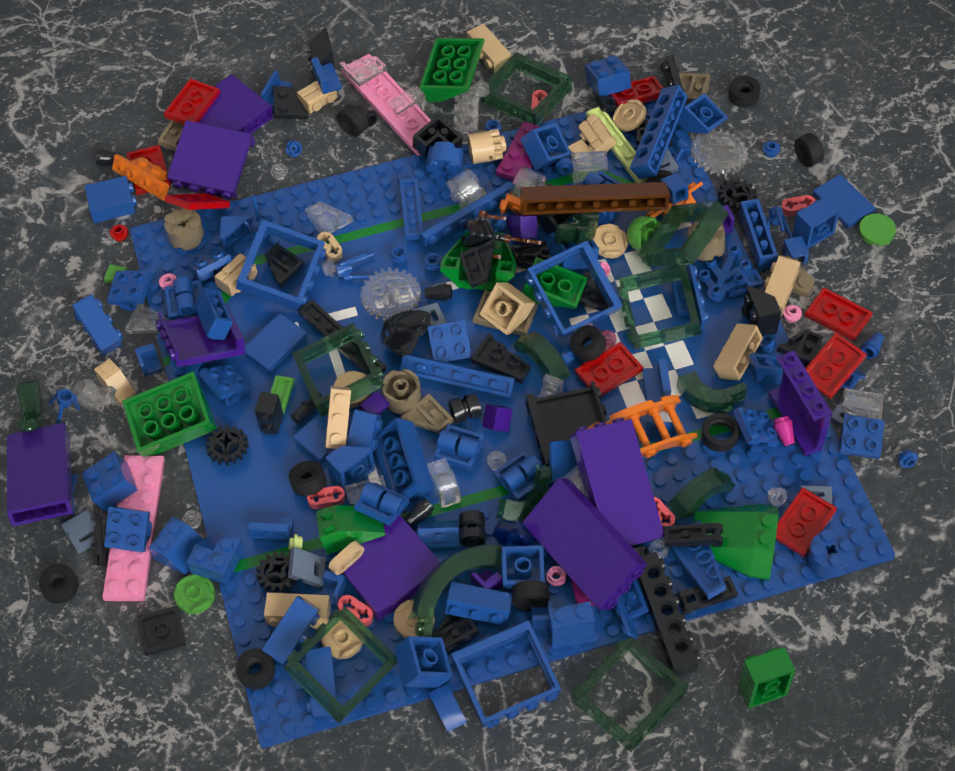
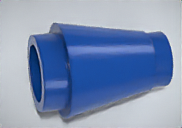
M874 333L861 345V350L867 354V359H873L878 356L884 340V336L881 333Z

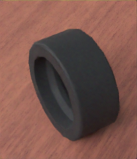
M725 413L712 414L703 423L702 441L711 450L726 452L737 444L740 428L736 419L731 415ZM714 425H724L732 431V436L726 440H718L709 434V429Z

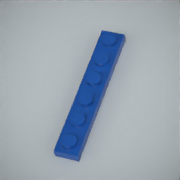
M508 182L422 232L421 244L424 247L429 244L433 245L439 238L444 235H450L458 227H463L467 219L479 218V210L487 211L488 209H494L502 199L506 198L507 194L512 195L514 186Z
M412 354L403 356L400 371L402 369L410 370L418 377L509 398L512 397L515 382L514 377Z

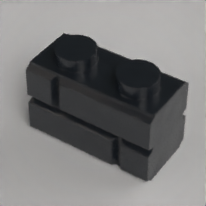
M261 392L255 407L259 429L264 434H278L284 417L279 395Z

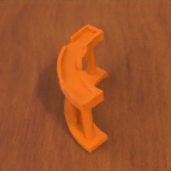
M678 395L661 397V401L655 403L652 400H648L610 415L611 420L605 423L606 425L612 424V420L622 417L624 420L632 419L634 429L643 446L640 449L642 457H652L658 451L671 447H686L692 444V440L698 437L697 433L686 434L675 412V405L681 402ZM665 411V413H668L678 436L670 437L659 412ZM648 414L652 416L663 439L654 444H650L639 421L640 417ZM594 424L587 427V429L594 428Z

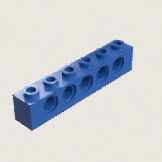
M679 84L661 89L630 166V169L638 179L657 176L688 97Z

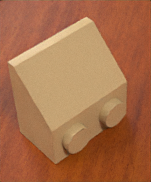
M508 282L496 283L479 315L506 335H509L527 319L535 302Z

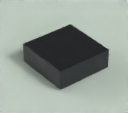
M598 96L596 99L602 112L614 113L618 108L613 97Z

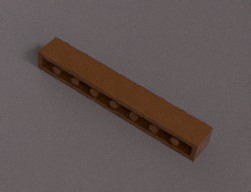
M666 182L521 187L520 205L523 215L668 210L670 193Z

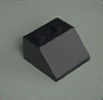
M325 28L309 43L310 51H307L308 61L318 57L321 66L332 63L335 69L333 51L327 28ZM310 63L311 73H314L312 63Z

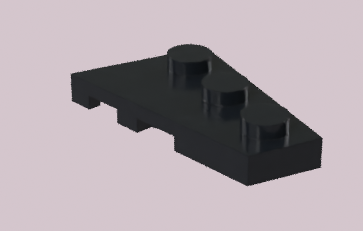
M490 333L487 334L471 357V363L496 374L514 377L515 382L520 384L524 382L531 371L530 365L515 353H510L506 346L494 340L493 335Z

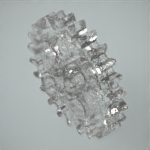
M721 128L719 132L713 129L708 134L700 133V136L696 135L691 147V157L695 158L694 163L699 162L698 167H704V172L710 170L711 175L716 172L717 176L720 173L726 176L727 172L733 175L734 171L739 173V170L743 169L744 165H746L749 154L747 152L748 147H744L745 142H740L741 137L735 138L736 133L730 135L729 130L724 133Z
M389 267L388 272L381 269L380 274L375 271V277L369 275V281L364 280V286H361L362 292L360 295L365 311H369L370 316L375 314L376 319L383 316V321L397 313L418 308L417 302H420L421 289L416 277L412 278V273L406 275L405 270L400 273L398 268L392 271Z

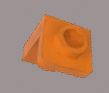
M507 194L506 198L502 199L499 205L501 216L506 214L508 209L515 214H522L520 198Z

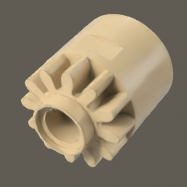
M498 129L467 134L472 164L503 159V152L506 151V142L504 135L500 136Z

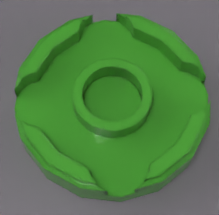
M882 214L867 215L861 220L859 225V235L865 242L871 245L878 244V246L889 244L894 239L896 233L895 223L892 219Z
M192 574L178 582L174 591V599L181 611L188 614H198L204 612L212 605L215 600V589L209 579Z

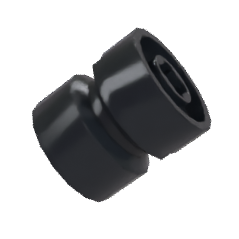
M475 392L464 395L463 399L457 397L448 400L449 410L455 424L465 422L468 417L474 419L482 416L481 406Z
M468 510L459 514V543L470 548L484 545L486 542L484 513L477 510Z

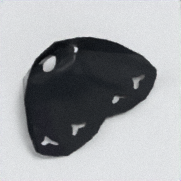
M409 310L391 316L384 322L381 331V343L399 356L412 354L418 337L430 325L431 317L429 312ZM386 329L389 331L388 337L385 335Z

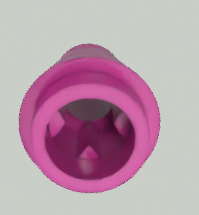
M789 416L773 420L775 424L773 427L783 446L794 444L793 424Z

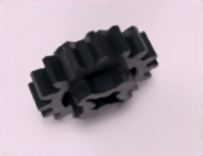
M731 178L730 182L725 180L724 184L720 185L717 196L719 197L718 201L723 202L722 206L728 205L730 210L734 209L735 213L740 210L741 201L757 199L758 194H756V189H752V183L746 184L747 180L741 182L740 178L737 181Z
M226 425L225 429L218 427V432L212 431L213 437H207L208 443L205 444L207 454L213 462L217 460L218 465H221L223 462H225L226 466H229V462H233L235 465L237 459L243 460L242 454H248L247 448H249L247 435H244L242 429L238 431L237 426H234L232 429L229 428V425Z
M273 551V556L270 557L266 554V560L260 559L261 566L256 567V577L260 587H264L265 592L271 589L272 593H277V591L284 593V589L292 591L291 585H298L297 580L288 578L290 553L285 556L284 551H281L280 555Z

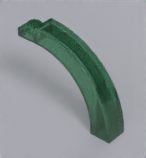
M481 545L460 551L446 558L430 571L418 589L411 610L410 618L418 619L415 625L416 637H432L435 607L445 586L464 570L500 567L502 546Z

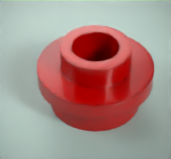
M118 224L110 229V236L115 241L120 242L127 238L128 229L126 226Z

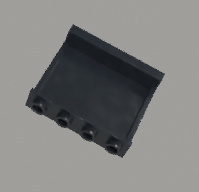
M591 381V385L588 388L540 398H535L534 393L526 395L525 405L545 472H549V442L570 439V435L576 432V428L589 427L598 421L599 423L607 422L605 418V405L600 402L601 392L599 387L596 388L594 381Z

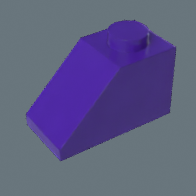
M507 215L505 221L513 238L529 240L537 238L536 215Z

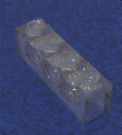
M471 85L468 92L455 96V102H458V104H454V114L457 115H454V126L456 127L453 128L463 136L462 145H468L467 134L478 132L479 85Z

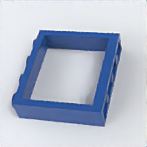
M262 219L238 277L236 289L298 311L308 300L307 290H312L315 281L312 280L313 275L318 274L321 266L318 262L320 259H324L326 249H324L325 242ZM267 233L315 250L298 297L248 280Z
M588 241L528 268L525 273L527 284L532 286L535 291L534 297L536 301L542 304L544 316L546 319H550L552 323L551 328L560 339L573 334L583 326L591 325L620 311L623 306ZM580 254L609 308L564 329L536 275Z
M529 620L451 654V660L482 728H493L500 724V720L505 718L511 720L519 716V712L525 709L527 711L534 710L539 707L538 703L545 700L547 703L552 702L558 698L561 692L560 685ZM526 636L550 690L489 717H485L462 663Z

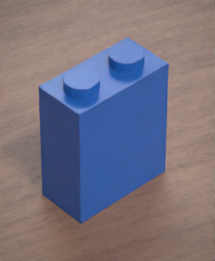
M127 176L84 185L90 214L94 223L136 213L134 207L137 206L136 197L131 194L134 192L132 182H128Z
M590 601L548 609V633L552 649L593 642L595 619Z

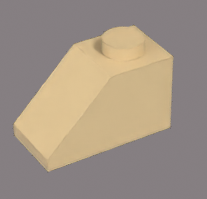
M110 358L94 369L98 381L120 405L123 404V400L136 394L122 371Z

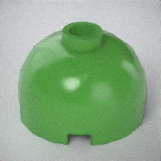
M651 216L636 217L627 227L628 243L632 248L643 253H650L655 249L656 246L654 244L661 237V223Z

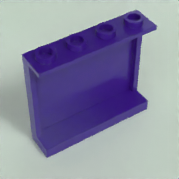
M230 74L213 86L220 89V94L198 123L251 134L273 118V111L269 103L234 75Z
M186 120L167 179L176 188L186 187L194 192L200 190L213 196L215 194L221 195L225 199H237L238 196L235 192L249 148L254 147L256 141L252 134Z
M230 311L229 314L233 323L225 340H213L207 337L198 315L164 321L161 312H158V320H156L157 331H160L161 340L164 341L166 351L169 350L170 360H174L177 367L244 355V337Z
M791 351L776 357L783 369L780 387L770 390L768 396L781 417L789 416V419L792 420L794 440L805 457L822 450L832 412L795 351Z
M400 515L390 526L384 525L385 536L361 543L364 547L363 554L342 573L373 610V615L378 622L395 611L400 604L411 600L445 576L442 563Z

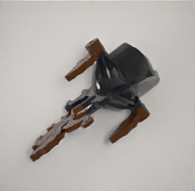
M479 210L478 220L467 219L462 228L467 229L470 233L466 237L461 236L464 247L474 248L489 240L507 243L514 240L542 245V241L511 238L510 234L495 233L492 226L486 221V218L506 220L507 217L488 215L487 211ZM493 254V258L501 259L502 255Z

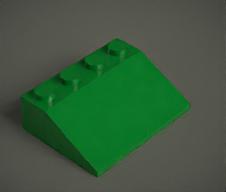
M484 38L435 39L419 87L424 102H442L469 91L485 42Z
M194 371L122 401L137 452L143 457L155 456L217 430L213 414Z

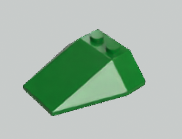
M467 230L463 236L469 235V231ZM460 238L442 258L440 271L458 288L490 291L493 290L496 283L508 282L515 276L516 261L507 242L494 240L493 254L502 255L501 259L493 258L490 280L472 288L460 257L461 253L472 249V247H464Z
M752 504L695 512L694 523L701 520L702 524L720 523L723 525V533L721 534L723 545L720 547L710 545L716 562L747 577L764 580L770 579L779 516L778 507Z

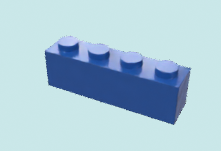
M759 199L741 201L739 218L757 271L770 270L772 263L777 262L778 254Z

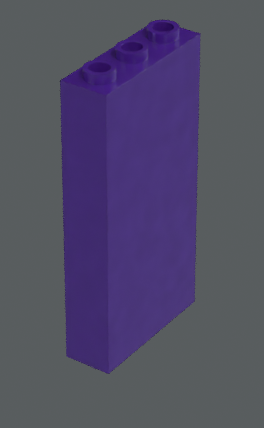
M622 417L612 420V424L606 425L605 422L594 424V428L587 429V426L576 428V432L570 435V440L587 499L631 546L663 538V528L632 419L624 420Z
M65 423L7 435V514L12 527L73 514L70 436Z
M558 478L523 521L524 526L543 545L546 551L599 610L614 608L618 603L619 597L630 589V584L643 574V569L647 566L644 559L570 479Z

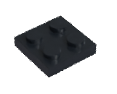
M178 606L137 616L145 656L186 645Z

